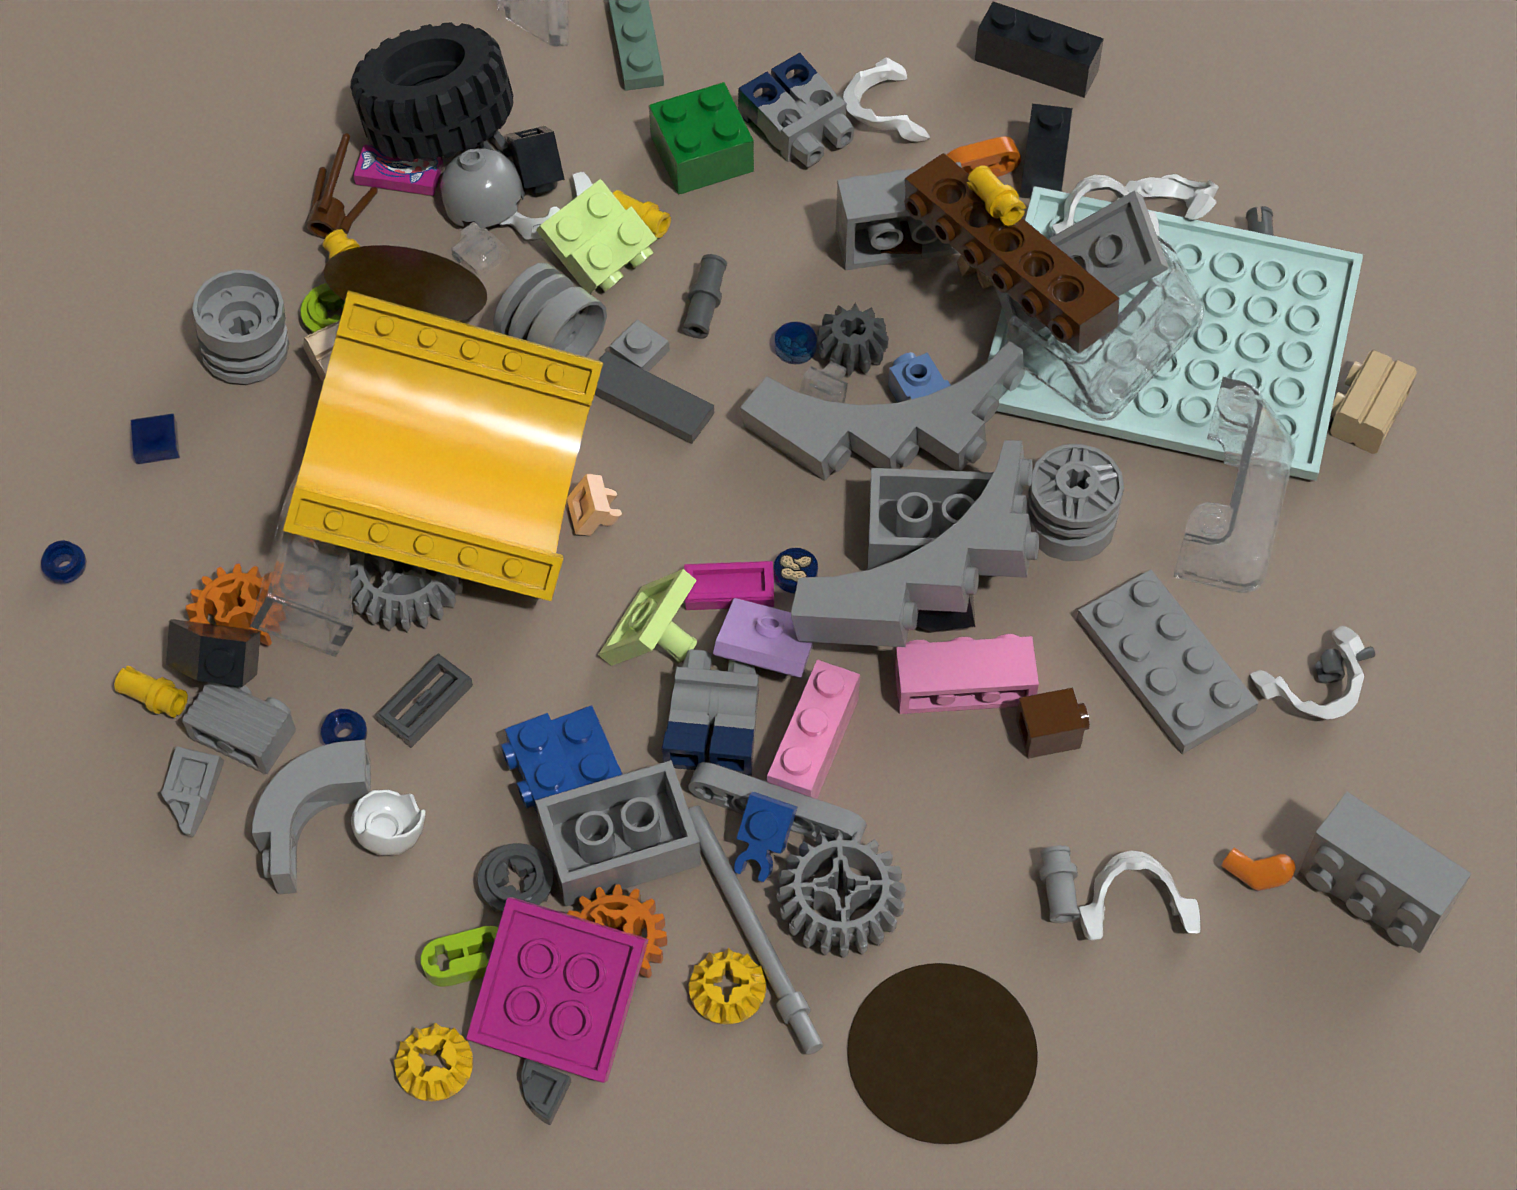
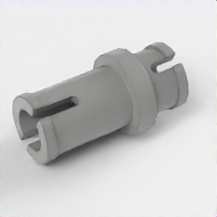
M1062 845L1044 848L1040 851L1043 867L1040 868L1039 875L1040 880L1046 883L1050 921L1054 923L1075 921L1080 918L1074 879L1077 878L1078 872L1077 866L1071 863L1070 848Z

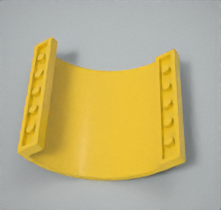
M348 291L283 531L552 601L564 559L563 555L556 552L566 500L590 406L592 405L603 362Z

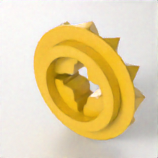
M728 947L724 952L715 954L709 952L704 960L698 965H694L689 982V994L695 1009L706 1019L719 1024H736L753 1016L761 1007L766 994V982L762 967L758 966L748 953H736ZM726 970H730L734 983L741 984V987H733L732 995H729V1002H725L721 987L713 986L714 983L722 982L723 975H726Z
M437 1023L423 1029L415 1028L412 1035L405 1041H400L396 1059H394L396 1076L401 1087L417 1099L423 1101L447 1099L458 1093L471 1076L473 1054L470 1045L455 1028L441 1027ZM443 1048L441 1058L447 1069L433 1066L429 1072L426 1071L424 1074L423 1071L426 1065L419 1053L433 1056L437 1050L440 1051Z

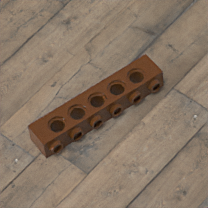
M942 153L905 178L904 204L908 213L914 219L921 220L932 229L942 243L949 244L958 251L969 266L978 268L991 279L996 289L1002 293L1006 292L1017 301L1028 316L1037 318L1050 329L1056 340L1066 343L1079 354L1118 326L1120 298L1023 218L1017 223L1007 226L1003 224L1000 218L992 217L985 209V202L967 186V182H970L968 180L969 173L946 154Z

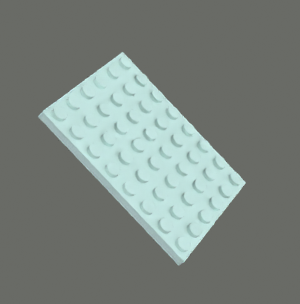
M1034 186L1025 220L1047 239L1054 236L1052 225L1064 221V203L1070 193ZM1082 196L1076 206L1074 223L1083 220L1113 202ZM1154 211L1159 223L1160 236L1158 240L1169 269L1118 296L1120 298L1118 326L1078 354L1066 343L1056 340L1052 333L1021 348L1023 350L1025 375L1016 389L1013 391L1007 390L999 399V406L996 410L1316 481L1320 470L1363 254L1200 220L1185 219V217ZM1001 309L988 361L1009 341L1014 344L1003 309Z

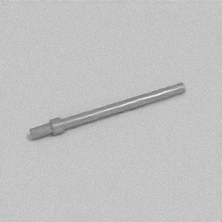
M694 806L689 808L700 841V848L779 1000L776 1007L785 1024L792 1025L807 1055L819 1051L823 1047V1043L808 1016L811 1009L802 992L795 991L701 807Z

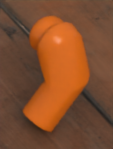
M1235 847L1226 856L1221 867L1256 891L1287 884L1292 879L1296 870L1293 859L1286 854H1278L1253 861Z

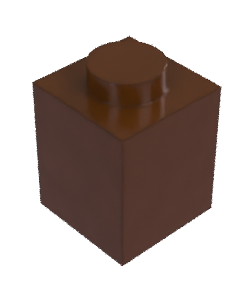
M1073 687L1019 698L1016 722L1027 759L1081 748L1084 731L1089 730L1090 723L1087 708L1084 703H1077Z

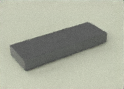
M607 351L599 360L603 362L594 395L693 444L715 413L713 404Z

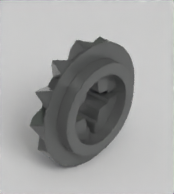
M522 843L507 844L492 851L483 861L478 873V886L481 897L485 899L493 911L499 910L503 912L506 900L509 897L540 905L543 901L547 902L552 885H554L552 865L546 855L539 849ZM511 866L513 872H516L519 877L528 876L523 880L524 893H520L513 885L504 886L509 883L508 867Z

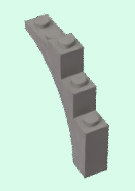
M1009 341L984 366L960 382L928 396L890 404L855 405L825 401L796 392L766 376L740 407L744 427L824 481L834 470L838 472L846 465L850 458L851 450L878 468L899 469L901 466L905 468L911 464L920 446L954 470L962 471L969 462L975 463L984 453L987 446L985 423L995 414L999 406V399L1007 390L1013 391L1022 381L1025 375L1023 350Z
M1004 440L997 467L980 497L960 520L934 541L903 558L870 570L835 577L798 578L791 611V619L798 641L906 647L909 629L915 630L917 625L918 610L967 612L969 594L976 595L978 590L979 575L1027 578L1029 561L1037 560L1039 535L1038 532H1031L1029 514H1026V495H1022L1023 486H1030L1032 481V460L1025 459L1022 441Z

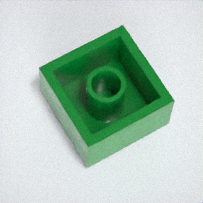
M725 82L649 105L650 135L678 195L754 172V140Z

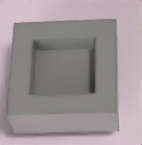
M638 319L610 345L611 354L647 372L670 351L669 341Z

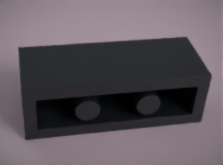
M993 1L978 27L975 61L1085 98L1099 71L1104 38Z

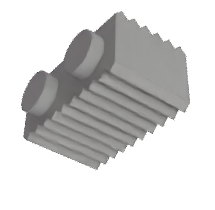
M208 682L207 685H204L203 691L198 695V699L194 700L193 706L189 707L188 713L184 715L182 720L189 737L193 741H198L201 745L213 748L216 752H221L233 760L236 759L238 762L244 763L263 774H268L296 731L291 711L284 703L272 697H268L265 701L254 697L250 689L245 685L239 687Z

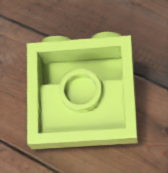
M601 179L536 229L581 287L589 294L599 286L604 292L610 289L624 277L620 270L628 263H631L634 268L643 263L654 253L650 246L657 240V237L632 206L626 210Z

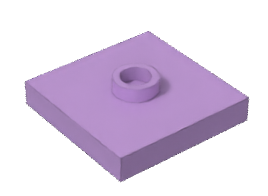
M734 598L715 641L713 654L783 674L802 677L814 642L798 641L791 619V612Z

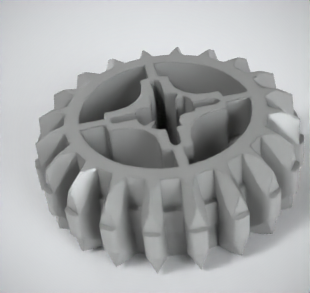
M357 550L347 553V568L344 569L343 577L347 584L348 598L354 602L355 608L360 615L367 613L368 620L373 625L383 620L384 626L389 631L397 622L402 623L403 629L408 632L411 622L419 621V624L426 628L428 624L427 617L432 615L442 620L444 615L443 607L454 608L456 603L455 594H462L463 578L437 572L435 577L428 574L426 568ZM375 570L381 572L382 585L379 589L370 583Z
M839 829L834 833V841L828 842L821 833L816 836V847L803 841L799 846L800 856L790 854L787 858L786 866L788 870H782L779 874V883L783 887L777 890V901L784 904L780 908L781 918L783 920H792L789 924V931L792 936L805 932L803 944L806 948L819 941L821 942V953L824 956L830 952L831 946H839V953L843 958L848 955L849 946L855 945L857 950L864 954L868 947L867 939L880 946L884 942L883 931L893 933L896 929L897 920L895 917H900L903 914L904 903L901 899L905 897L906 886L904 883L899 882L902 878L900 866H890L893 859L890 851L877 854L879 843L876 839H873L865 846L862 845L861 835L858 831L852 836L851 841L843 840V834ZM833 867L831 872L825 877L814 878L813 882L807 883L817 872ZM849 867L860 870L867 876H859L853 873ZM838 879L842 880V890H845L844 908H841L840 897L837 893ZM869 904H876L863 917L850 921V917L855 911L869 908ZM813 910L826 911L833 917L834 921L818 915Z

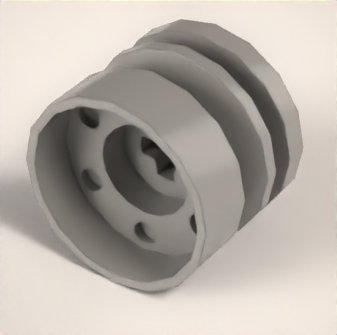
M537 263L522 272L505 291L496 308L493 326L494 332L587 357L597 344L604 330L607 314L606 307L594 296L581 287H574L573 282L569 278L560 274L550 264Z
M238 269L218 273L203 283L195 294L192 310L199 350L203 363L208 370L220 379L229 383L239 384L262 381L276 373L287 359L289 348L284 302L280 289L264 275L255 271Z
M1084 444L1061 445L1047 451L1035 463L1031 485L1028 490L1029 497L1027 499L1026 514H1029L1031 532H1038L1039 550L1049 557L1063 561H1084L1100 554L1111 543L1119 515L1124 484L1122 472L1115 461L1100 449Z

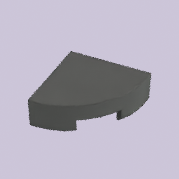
M526 1058L521 1073L522 1089L526 1103L536 1117L544 1123L551 1125L571 1084V1077Z

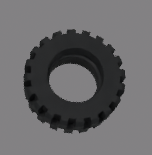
M452 22L442 23L440 26H432V24L420 26L421 29L414 31L409 29L400 32L399 36L393 39L387 38L380 42V46L377 49L372 48L365 54L364 61L360 60L355 68L350 88L366 138H368L369 143L375 149L393 159L398 156L402 161L413 162L414 159H421L423 162L434 161L436 157L444 156V158L456 156L455 153L461 150L473 149L477 147V143L481 140L487 141L494 136L495 129L502 128L512 110L514 95L500 46L484 30L480 28L475 29L473 26L464 23L455 26Z

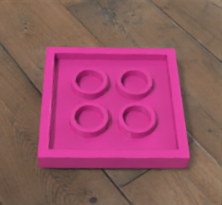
M507 898L466 1039L602 1083L607 1082L649 939L517 898Z

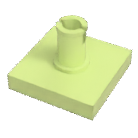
M682 569L643 585L598 655L613 666L651 652L656 644H658L672 655L677 662L685 660L688 650H694L697 639L687 634L672 619L697 580Z

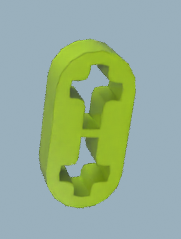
M483 926L437 938L429 942L421 954V965L427 980L433 985L446 987L483 978L489 962L487 955L483 952L484 944L487 942L494 943L499 927ZM447 954L448 959L451 960L449 962L450 969L440 971L439 966L435 965L438 963V955Z

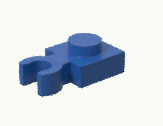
M752 792L749 795L736 838L749 843V845L737 857L734 865L735 873L741 874L747 866V861L754 859L761 866L758 881L764 882L771 875L773 860L769 853L773 851L781 854L785 850L798 806L757 792Z

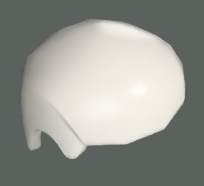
M372 790L358 800L351 817V826L358 842L365 849L381 856L399 855L412 848L421 835L425 820V810L418 808L413 794L400 795L392 790Z

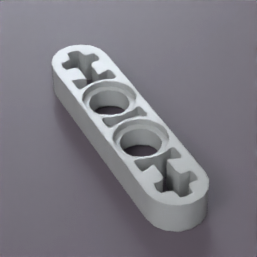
M699 763L688 786L689 790L698 798L744 814L749 795L752 792L798 806L791 831L816 839V836L821 833L828 842L834 841V833L838 829L843 834V840L851 841L852 836L857 831L862 839L867 826L866 821L861 816L850 810L712 763Z

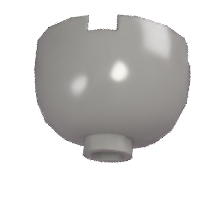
M470 149L455 157L446 166L440 184L441 196L447 216L460 226H464L462 220L474 222L476 228H485L499 224L516 213L518 210L516 203L520 200V197L523 200L525 196L515 165L503 154L491 149Z

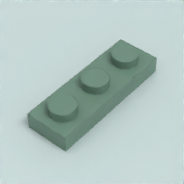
M608 0L625 91L664 86V75L649 0Z

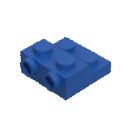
M592 705L553 720L546 713L505 728L507 742L500 744L504 759L509 770L518 768L522 781L516 783L525 808L534 806L536 813L535 800L623 775Z

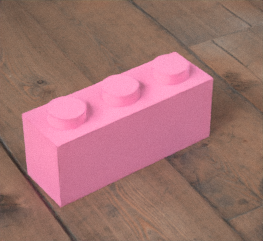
M1005 634L995 639L974 640L970 637H958L947 642L931 643L926 640H912L906 643V647H896L894 668L899 714L1018 707L1019 698L1036 695L1038 692L1039 682L1032 636L1019 637L1014 634Z
M820 660L816 661L767 774L768 783L815 799L818 798L859 700L860 674Z

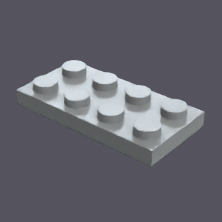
M1135 190L1049 238L1053 244L1117 296L1169 269L1143 196ZM996 289L1015 345L1024 348L1051 333L1050 329L1037 318L1028 316L1020 304L1006 292L1002 293Z
M1151 569L1078 610L1076 619L1182 754L1256 712L1259 704Z

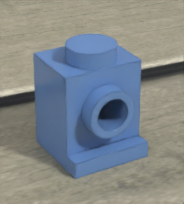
M912 352L905 353L899 356L894 361L893 366L889 368L888 388L897 403L928 396L951 386L948 380L943 379L928 353L917 357Z

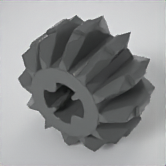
M856 302L851 310L846 311L838 305L835 315L825 314L822 326L817 331V343L819 344L821 360L830 361L833 372L842 367L846 368L849 377L854 369L859 368L867 374L871 364L880 365L883 360V354L888 348L889 336H887L884 318H875L872 307L863 312L859 311Z

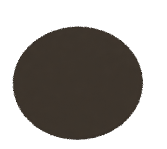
M390 245L355 247L334 255L324 267L326 283L344 301L346 300L347 292L352 291L455 321H461L476 315L484 308L487 302L485 286L471 271L450 259L414 248Z
M946 963L918 965L902 970L887 978L873 989L859 1007L848 1039V1062L851 1076L860 1097L877 1118L893 1130L909 1138L927 1143L959 1144L982 1138L1006 1124L1022 1107L1032 1089L1038 1063L1036 1037L1029 1017L1021 1004L998 981L982 972L961 965Z

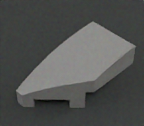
M176 746L161 794L172 809L182 832L186 836L194 837L210 803L224 760L217 755Z

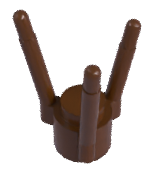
M348 133L342 135L325 190L327 173L325 167L319 168L306 227L312 234L322 239H325L331 232L340 229L348 234L352 223L378 193L376 187L370 188L347 216H345L344 204L332 197L350 141Z

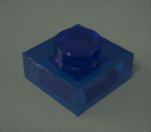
M174 413L131 420L133 456L136 464L180 458L178 428Z

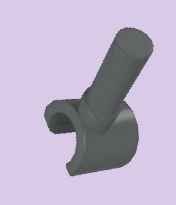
M1371 646L1364 648L1356 654L1357 662L1375 657V650ZM1326 650L1322 654L1321 660L1316 663L1315 667L1321 683H1334L1345 677L1343 666H1346V663L1339 650Z

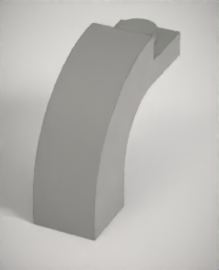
M365 740L331 743L300 755L275 775L261 795L254 813L252 835L259 853H263L265 878H272L278 894L297 893V844L307 822L314 815L328 807L357 803L360 798L371 792V760Z

